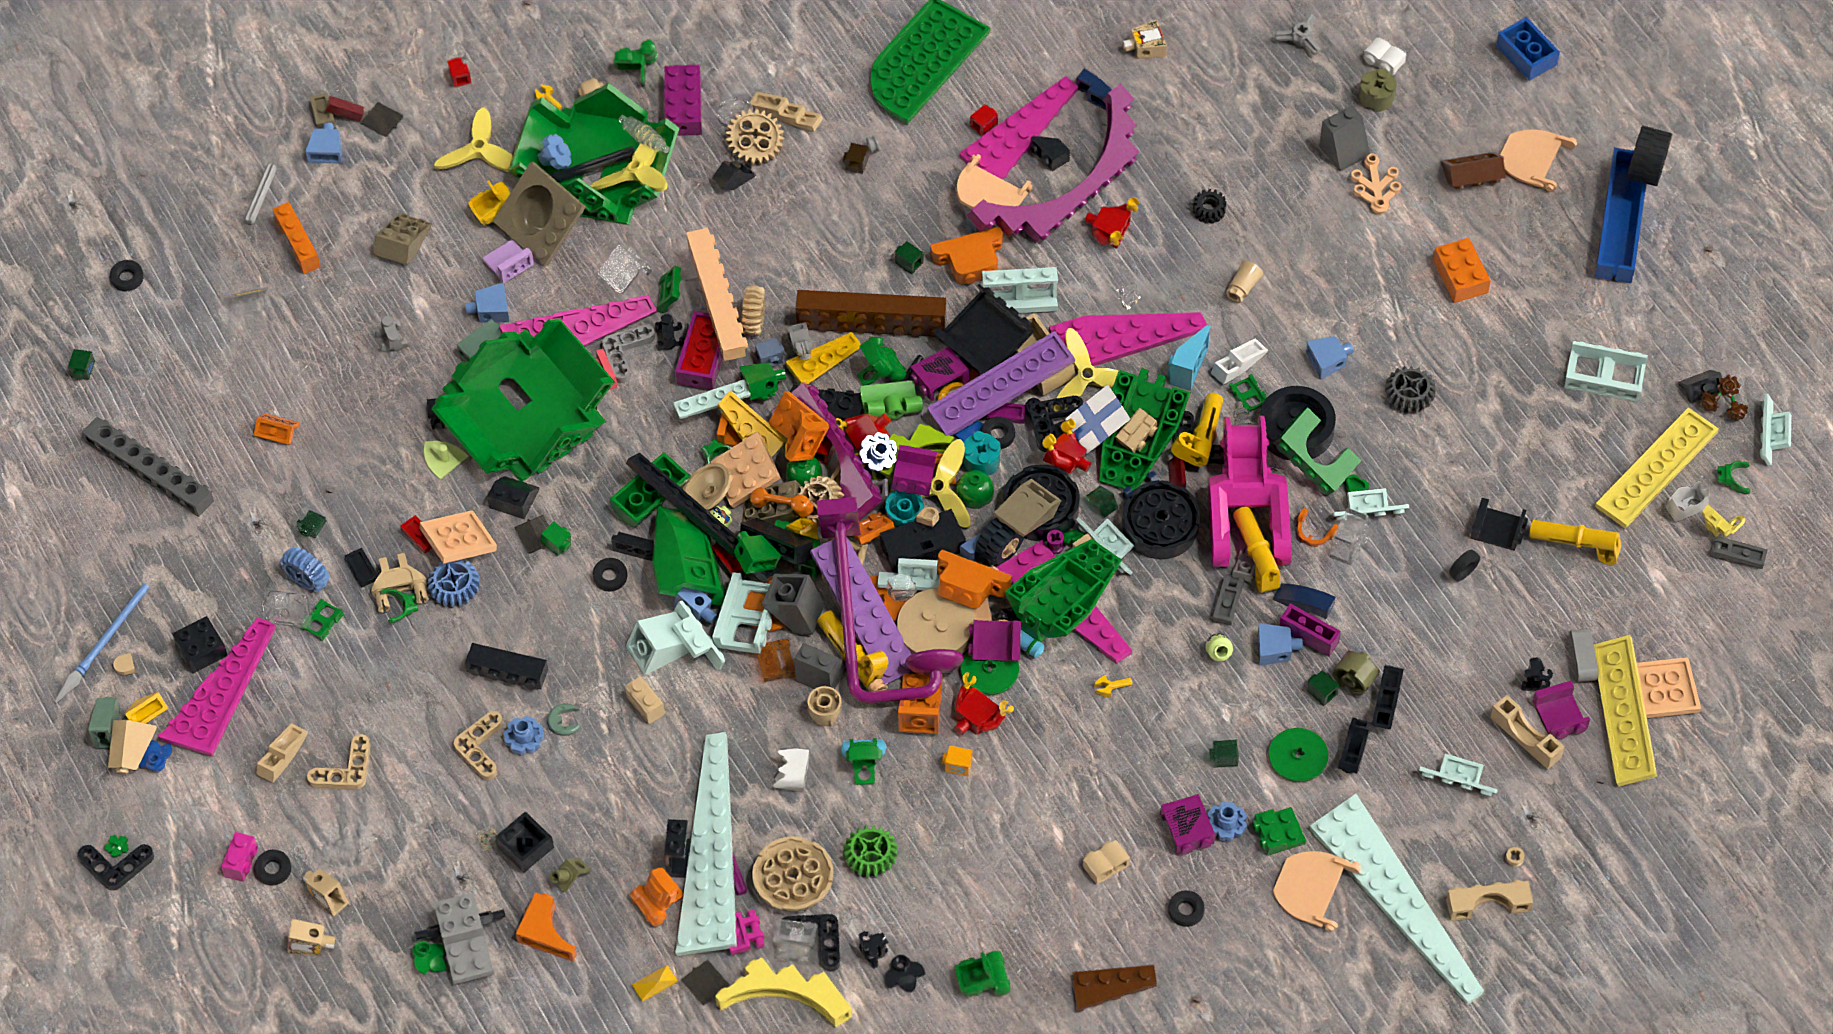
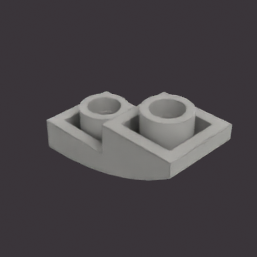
M1244 543L1232 577L1244 578L1245 581L1251 582L1255 572V563L1252 557L1247 554L1249 551Z

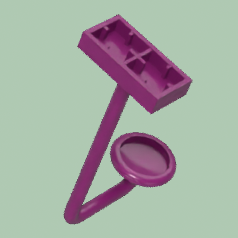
M856 497L817 500L822 539L835 537L847 686L850 694L854 699L862 703L922 699L933 695L941 685L942 674L951 672L962 664L964 657L960 652L950 649H932L908 656L905 660V666L909 670L921 675H930V681L925 686L870 692L860 688L846 536L861 535Z

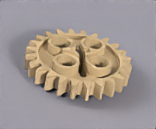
M756 108L755 113L748 109V114H746L742 110L741 117L736 114L735 120H730L731 125H727L726 130L728 131L725 134V137H728L726 144H730L728 150H734L732 156L739 155L738 161L743 158L745 159L744 162L747 163L749 160L752 166L757 161L760 166L762 160L767 164L769 158L774 160L775 155H779V149L783 147L784 137L782 136L784 131L780 130L781 124H776L777 118L771 119V113L766 116L765 110L760 114ZM742 126H748L750 129L745 130ZM760 128H767L768 131L763 132ZM746 142L749 146L745 147L741 143ZM764 144L767 148L763 149L759 145Z

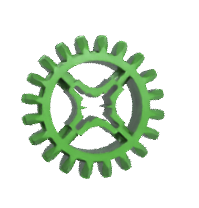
M874 824L872 829H868L865 825L864 830L857 828L856 833L851 832L850 838L846 839L844 859L847 860V865L851 866L853 872L858 870L860 876L866 873L867 878L870 874H874L877 877L878 872L884 875L885 869L891 870V864L896 863L898 845L895 842L894 836H890L889 830L883 832L882 826L877 830ZM883 845L887 849V852L884 856L881 854L880 851ZM857 846L860 848L861 851L859 857H857V855L855 854V849L857 848Z

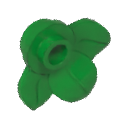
M419 941L413 946L414 966L418 972L425 975L429 969L433 972H443L446 970V963L442 958L446 955L443 945L437 943L430 945L426 941Z

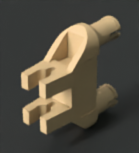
M405 553L397 554L400 567L389 569L386 557L379 559L382 571L372 586L371 594L376 598L378 611L384 613L383 605L386 612L391 609L387 597L389 594H380L382 589H395L400 592L414 589L417 603L422 604L421 596L424 603L429 600L425 588L427 585L426 577L407 564Z

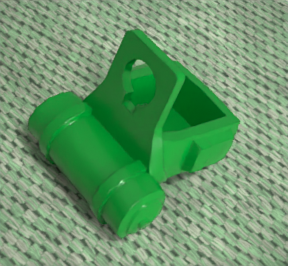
M648 39L641 43L639 49L630 50V48H622L619 51H615V68L617 70H641L642 86H645L647 64L655 63L658 58L655 44L652 40Z
M870 340L859 346L870 364L857 374L863 386L870 385L876 380L887 376L894 382H900L905 378V367L900 363L896 352L892 348L881 347ZM875 371L872 378L864 380L866 373Z
M991 951L986 955L984 952H980L981 958L975 959L972 957L955 965L957 980L961 992L965 996H974L993 989L996 995H1005L1011 991L1010 980L1007 977L1004 965L1005 960L1001 951Z

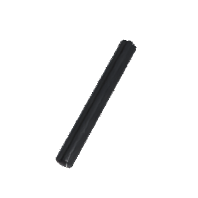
M633 146L560 170L550 174V176L559 183L632 158L635 149Z

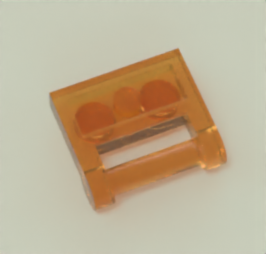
M788 639L768 642L765 647H762L760 654L756 653L764 682L785 677H796L789 649L791 645ZM777 649L782 650L787 668L781 669Z

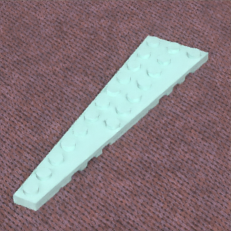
M726 732L706 735L677 938V956L730 949V947L737 946Z
M1357 794L1310 825L1309 830L1332 855L1346 859L1350 863L1353 861L1360 863V873L1346 871L1467 1005L1483 994L1484 990Z

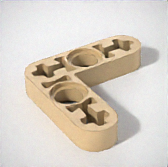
M496 711L487 713L454 739L455 751L486 781L493 780L497 776V767L481 750L479 745L502 727V716ZM491 719H493V720H496V719H497V723H494V722H491V723H490V720H491ZM477 729L484 731L483 735L479 737L474 736L473 732ZM461 742H462L463 744L466 743L467 748H468L469 750L467 751L464 746H460L459 744H460ZM473 754L481 756L478 761L470 760ZM484 764L485 767L488 770L491 769L492 772H485L484 767L482 765Z
M359 734L352 739L348 769H311L307 774L310 786L325 789H361L365 785L370 754V741L368 737ZM363 741L364 744H362L361 748L362 752H359L358 745L360 744V742ZM357 758L364 759V763L359 766L353 764ZM356 772H358L359 779L357 780V782H354L353 780L356 778ZM316 775H319L320 778H318L317 781H314ZM334 775L342 776L339 782L331 781Z

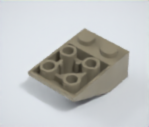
M398 213L375 235L374 255L407 265L416 256L432 223L421 218L411 217L405 213Z
M1030 479L1023 483L993 515L1000 522L1008 525L1017 534L1024 537L1051 520L1061 500L1036 481Z
M794 480L768 486L765 490L768 494L793 498L797 495L796 493L801 492L799 487L801 485ZM749 498L745 501L743 522L758 518L774 525L776 520L792 523L801 518L790 505L768 501L762 508H756Z

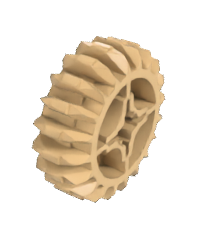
M747 286L742 307L743 333L749 336L760 335L763 330L765 315V290L759 286Z
M817 476V478L811 477L810 482L805 481L804 487L799 486L801 492L796 494L805 495L811 501L813 511L804 518L815 521L818 528H820L818 515L812 516L814 512H818L817 500L842 498L844 494L840 492L842 488L837 485L836 481L828 477ZM826 488L825 491L817 492L820 489Z

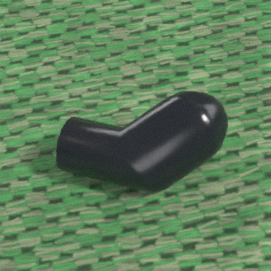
M1011 607L998 609L995 616L998 620H1007L1017 615Z

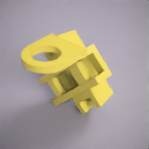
M1709 504L1702 511L1706 528L1715 536H1718L1720 533L1724 537L1734 534L1745 522L1743 515L1736 516L1727 522ZM1740 520L1737 525L1732 526L1736 521Z

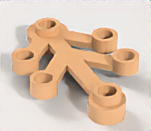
M1369 154L1365 157L1364 166L1370 170L1372 182L1363 177L1360 170H1353L1351 174L1352 181L1360 183L1354 187V195L1371 203L1374 213L1384 214L1389 209V201L1392 197L1400 193L1401 184L1396 181L1392 182L1390 190L1383 197L1381 191L1393 179L1398 177L1399 171L1396 167H1390L1387 175L1379 181L1377 170L1379 158L1376 154ZM1365 187L1374 192V196L1365 192Z

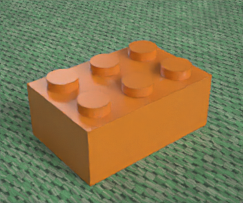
M1470 238L1435 247L1433 262L1454 303L1489 292L1491 280Z

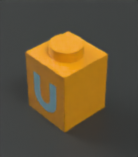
M949 745L948 752H944L942 764H945V772L969 776L973 760V750Z

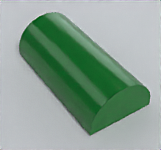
M665 452L652 462L680 487L691 479V475ZM636 475L609 499V502L616 515L630 527H636L667 499L660 495L642 477Z

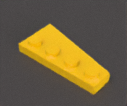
M850 332L812 349L809 359L800 360V357L796 356L785 361L786 366L800 384L803 382L809 384L860 349L859 346L861 344L856 336Z

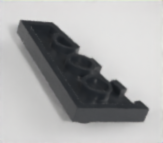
M793 385L790 390V393L793 392L799 385ZM827 388V390L818 389L820 399L826 402L827 410L835 418H839L843 422L846 418L862 415L864 410L860 393H854L852 390L841 392L831 388Z

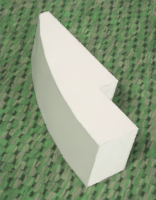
M1253 339L1231 350L1227 357L1215 362L1211 374L1224 385L1249 369L1268 350L1257 339Z

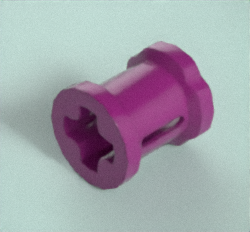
M1059 530L1050 531L1047 534V547L1053 554H1059L1063 551L1064 535Z

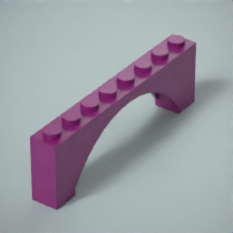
M803 382L791 393L828 422L829 429L826 436L832 442L840 463V487L842 488L840 492L844 494L842 498L856 497L860 520L883 500L879 494L880 489L872 483V477L863 468L862 460L854 454V448L850 442L846 441L844 431L835 423L836 418L827 410L826 402L820 399L818 389L814 385H808ZM776 407L771 410L772 414L774 413Z

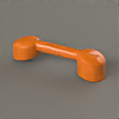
M760 487L753 490L750 495V501L756 508H762L769 501L790 505L800 517L809 516L813 511V504L807 496L802 494L791 498L768 494L764 488Z

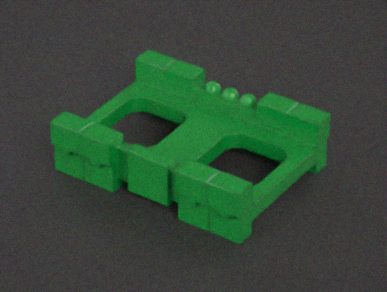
M1252 374L1237 383H1229V390L1237 398L1245 414L1261 407L1267 398L1264 391L1258 387L1257 381ZM1247 383L1251 389L1241 393L1237 386ZM1257 397L1260 403L1253 407L1249 406L1246 400Z
M321 598L315 605L313 612L308 615L309 617L302 621L300 629L310 632L323 641L329 634L328 630L332 628L334 622L338 623L344 614L340 608L332 606ZM324 607L334 610V613L328 618L320 614ZM313 621L323 625L318 632L309 629Z

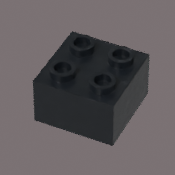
M208 616L172 633L175 645L193 674L228 656L225 645Z
M526 811L495 836L497 847L524 873L554 848L552 836Z

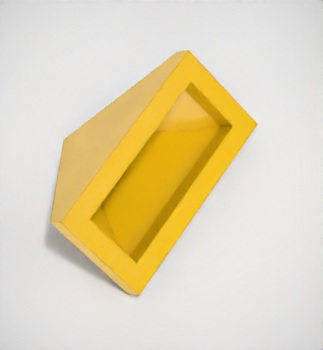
M801 517L786 526L788 530L818 539V525L815 521Z
M159 692L135 700L124 714L130 721L146 724L167 710L168 707Z
M666 965L633 983L632 987L643 1002L677 983L678 980L669 966Z

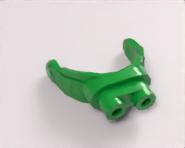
M713 439L709 446L704 445L701 450L707 459V464H710L712 459L725 453L732 447L723 445L721 442Z
M1734 461L1731 464H1725V466H1718L1717 473H1720L1718 475V483H1725V485H1729L1732 490L1738 493L1749 494L1751 492L1750 489L1743 488L1731 475L1732 470L1748 468L1749 463Z
M387 588L380 590V594L392 595L403 605L404 612L398 617L388 619L389 623L399 622L405 616L418 611L417 604L413 602L415 601L414 594L407 595V593Z

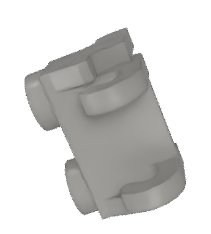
M390 316L384 317L381 320V328H384V331L375 330L377 337L386 336L389 342L386 347L382 343L380 345L383 352L393 349L397 351L408 347L406 338H402L401 341L397 329L401 328L400 321H393V318Z

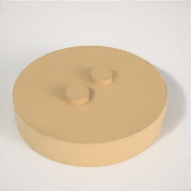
M938 588L927 589L915 594L905 602L898 615L897 628L911 654L932 649H950L963 654L967 651L969 643L972 644L973 636H969V624H973V620H975L973 609L939 596L937 593Z

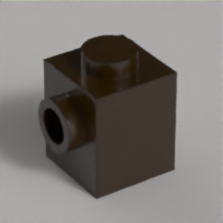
M851 143L848 152H845L843 156L845 170L863 174L869 158V146Z

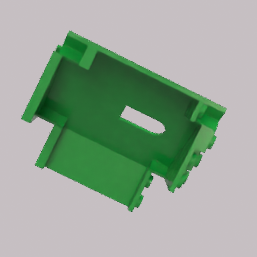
M610 83L575 99L572 108L564 107L562 111L541 97L530 104L508 171L517 179H520L530 162H535L549 175L563 170H557L552 165L544 166L539 161L538 155L544 148L542 141L550 134L558 135L562 138L563 143L568 146L572 161L569 167L633 146L636 151L646 137L654 135L658 140L659 146L650 167H653L665 177L679 127L667 118L657 123L648 122V112ZM632 158L604 167L601 178L623 170L632 162ZM584 174L559 182L561 186L586 206L580 217L630 225L636 207L657 198L660 193L654 191L646 184L642 186L639 181L634 180L623 181L595 190L582 181Z
M560 318L549 319L543 324L541 331L534 337L526 329L519 334L516 331L503 332L496 340L483 341L479 345V350L468 362H461L456 366V370L451 376L452 381L442 388L446 395H440L432 407L434 413L486 474L510 469L519 481L523 482L534 473L540 474L551 466L550 462L555 461L558 457L561 459L573 451L571 447L576 446L579 442L581 444L594 435L592 433L594 430L607 422L595 408L615 381ZM510 378L516 381L532 401L517 411L499 389L500 382L504 379Z

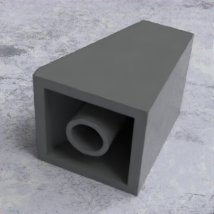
M1353 105L1322 121L1319 148L1339 171L1365 159L1370 154L1363 117Z
M774 574L762 605L795 634L813 635L817 619L820 617L825 603L809 575Z
M806 643L802 644L794 658L796 681L813 689L821 686L835 689L846 671L845 661Z

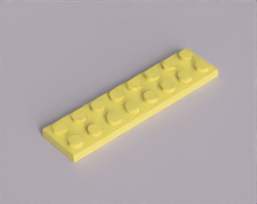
M1687 408L1596 502L1595 507L1626 529L1718 433L1719 428L1690 408Z
M1627 635L1594 644L1598 666V682L1616 783L1620 787L1657 777L1632 637Z

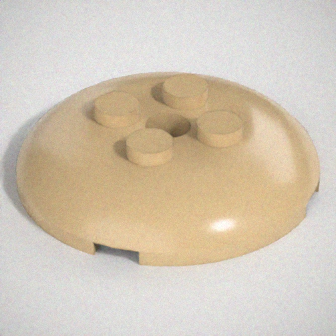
M791 836L777 839L765 846L753 865L752 875L755 889L765 902L777 909L800 911L814 906L826 896L831 888L834 873L831 858L822 846L816 842L813 843L805 840L803 837ZM793 874L797 875L796 879L790 878L789 876Z

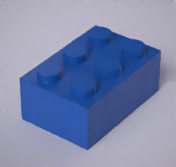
M1527 17L1498 32L1496 47L1529 81L1558 64L1560 51Z

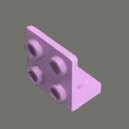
M510 240L483 257V261L503 283L534 265L532 252L527 247L522 250L514 240Z

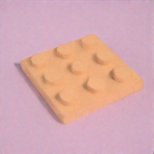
M759 432L754 433L710 461L711 463L723 464L730 471L731 483L726 497L733 508L748 500L756 488L762 487L765 489L781 479Z
M473 510L420 522V530L443 564L497 550V544Z
M1688 657L1637 663L1647 718L1699 713L1701 711Z

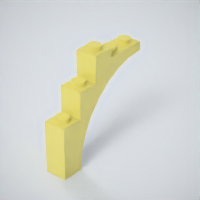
M762 957L758 960L750 961L745 967L746 976L738 978L733 985L721 989L715 996L716 1005L720 1010L740 1001L766 996L783 997L799 1001L821 1013L835 1028L852 1017L851 1006L824 972L819 975H813L806 982L792 964L789 967H783L775 975Z

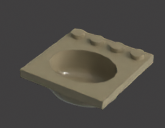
M530 162L493 222L524 249L528 247L532 252V256L540 263L548 266L586 206L535 162Z

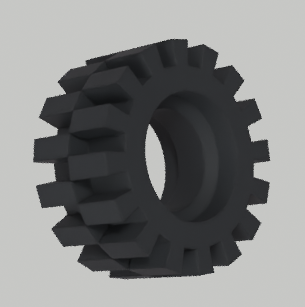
M1205 189L1202 190V194L1198 192L1193 201V214H1195L1196 219L1199 218L1200 222L1205 220L1206 224H1208V221L1214 224L1215 220L1219 222L1220 218L1223 219L1226 213L1225 196L1222 197L1221 192L1217 194L1215 189L1214 192H1211V189H1208V192ZM1212 203L1217 207L1215 209H1206L1203 205Z

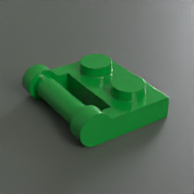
M676 265L659 279L660 297L656 308L659 313H666L668 307L680 297L681 268Z

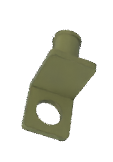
M569 858L563 862L559 870L551 871L549 879L551 882L556 883L564 892H567L579 874L590 873L591 869L580 858Z

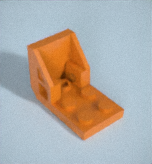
M784 391L768 422L788 439L785 445V457L789 461L813 459L829 429L828 422L789 391Z
M904 674L902 688L925 686L930 681V675ZM942 678L941 685L933 695L922 699L900 700L898 708L899 732L938 734Z

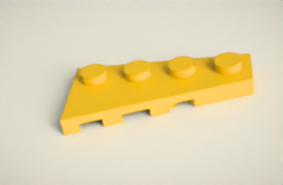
M731 390L718 403V408L742 441L756 432L761 434L771 458L787 442L783 435Z

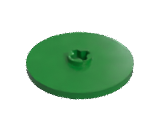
M968 651L963 656L964 660L960 668L962 678L965 673H969L967 680L970 682L972 677L975 676L976 682L970 685V688L975 687L985 695L1003 693L1010 689L1017 681L1019 675L1018 661L974 660L972 655H968ZM988 666H992V671H988Z
M1290 728L1280 732L1272 740L1269 747V761L1272 768L1278 775L1289 781L1306 782L1313 780L1325 770L1328 763V748L1324 740L1315 732L1305 728ZM1298 752L1301 753L1299 758L1296 757Z

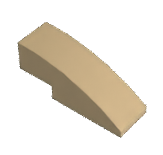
M291 723L271 743L269 752L257 763V775L273 783L294 758L308 735V731Z

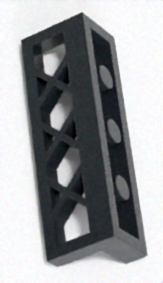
M618 532L617 535L612 536L611 542L614 552L652 561L653 540L623 532Z

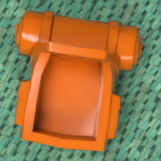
M662 867L654 869L649 873L646 886H637L630 894V897L633 899L632 902L639 907L645 915L647 922H650L654 927L661 925L667 917L665 911L669 906L683 899L684 896L680 887Z

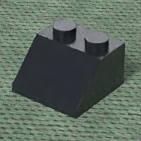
M503 476L494 482L487 495L489 508L525 519L540 488Z

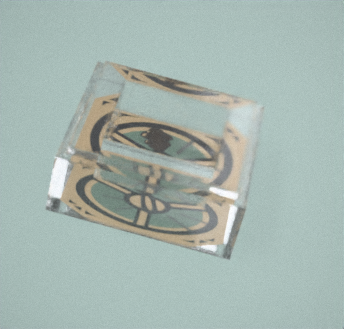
M494 825L475 833L484 852L497 846L495 836L498 832Z

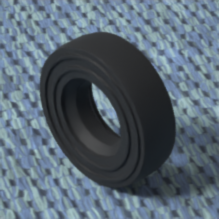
M133 260L119 261L110 270L111 283L120 291H132L138 288L144 279L142 267ZM124 271H132L134 273L130 280L120 279V275Z
M997 416L988 419L983 424L981 432L992 435L991 431L994 428L1005 430L1006 434L1004 437L996 438L1000 442L1001 449L1007 448L1013 443L1015 427L1009 419Z
M1472 549L1463 553L1449 570L1450 576L1456 581H1461L1469 576L1480 562L1479 554Z
M605 558L594 566V583L603 591H616L622 588L627 581V568L619 559ZM607 569H614L618 575L613 580H606L603 577V573Z
M267 850L256 859L254 866L255 874L266 885L281 884L291 873L290 859L280 850ZM271 861H276L280 863L281 867L277 873L270 874L265 871L266 865Z
M1183 890L1171 897L1168 904V913L1171 920L1177 925L1183 927L1194 926L1204 916L1205 905L1197 893ZM1183 902H1189L1194 906V912L1190 915H1184L1179 911V905Z

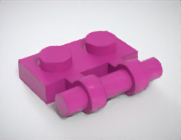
M749 910L747 912L748 917L742 918L741 912L735 913L737 946L730 947L731 955L751 950V942H755L757 948L765 946L763 941L765 939L764 933L760 930V919L756 915L755 910ZM750 926L752 933L747 934L745 927Z

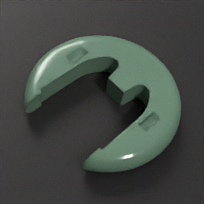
M572 704L557 705L548 715L550 729L559 735L575 733L581 725L560 726L558 724H562V716L558 715L566 712H577L580 709Z

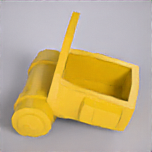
M488 180L487 183L491 189L478 193L468 202L472 212L483 225L493 222L511 193L504 182L492 185Z

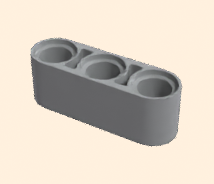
M1591 629L1570 630L1569 640L1577 682L1597 681L1598 666Z

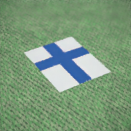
M1106 385L1065 418V421L1070 418L1075 421V427L1071 430L1075 433L1080 444L1087 449V454L1130 420V417L1109 385Z

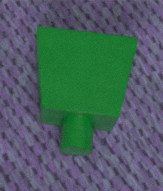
M770 363L739 367L740 378L745 380L749 388L750 400L776 392L778 390L777 381L786 380L785 370L779 369L774 371Z
M742 531L737 535L739 542L734 550V554L746 574L775 569L781 554L762 535L749 536L746 531Z

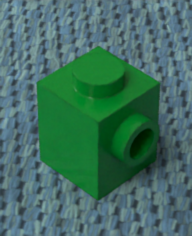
M553 521L541 533V543L559 556L571 547V533L567 528L561 527Z

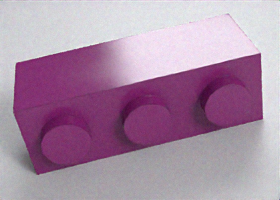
M1291 603L1280 617L1279 626L1289 627L1292 637L1302 638L1304 644L1330 657L1339 644L1340 630Z

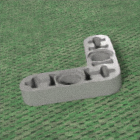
M642 325L608 335L603 339L604 352L618 383H626L631 377L630 368L623 351L653 342L655 331L652 326ZM630 336L634 340L632 342H625L624 338ZM608 343H612L614 345L613 351H611V347ZM615 356L622 358L619 362L611 360ZM619 368H622L624 376L619 374Z

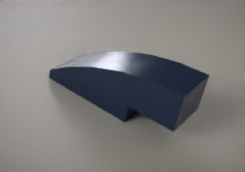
M1084 68L1076 78L1078 90L1088 94V102L1106 110V103L1103 99L1111 91V88L1094 73Z
M1281 583L1280 588L1273 597V600L1285 606H1289L1291 603L1307 613L1311 612L1324 619H1327L1336 596L1320 590Z

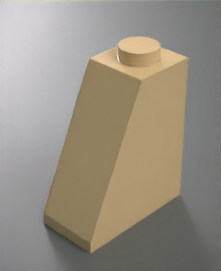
M113 720L108 768L116 769V773L128 774V770H137L156 731V726L130 720Z

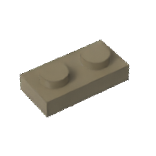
M328 93L310 96L317 129L322 128L324 123L335 125L333 113L326 111L329 99Z

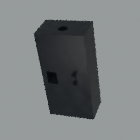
M952 509L940 512L939 520L933 527L914 521L880 533V545L893 573H898L899 558L937 560L941 550L955 555L959 554L960 546L966 542V538Z

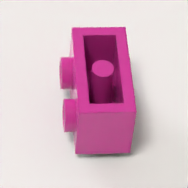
M239 832L234 833L221 866L225 878L245 881L247 874L250 872L252 860L258 851V845L254 836Z

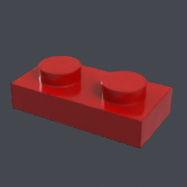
M414 515L400 525V528L426 554L433 547L420 530V522L422 521Z
M716 543L711 546L713 553L731 577L733 572L742 573L744 571L739 561L731 556L721 545Z

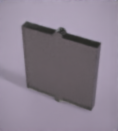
M377 102L371 110L367 111L368 114L360 123L387 137L393 129L397 128L396 125L404 116Z
M543 515L532 520L528 519L527 522L514 527L528 554L540 549L544 550L546 547L541 542V533L549 525Z
M708 959L697 968L693 967L692 971L681 979L703 1006L713 998H716L715 996L721 989L730 986Z

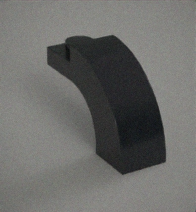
M1384 665L1371 726L1391 730L1404 668Z
M1352 717L1338 769L1349 774H1357L1359 772L1372 722Z

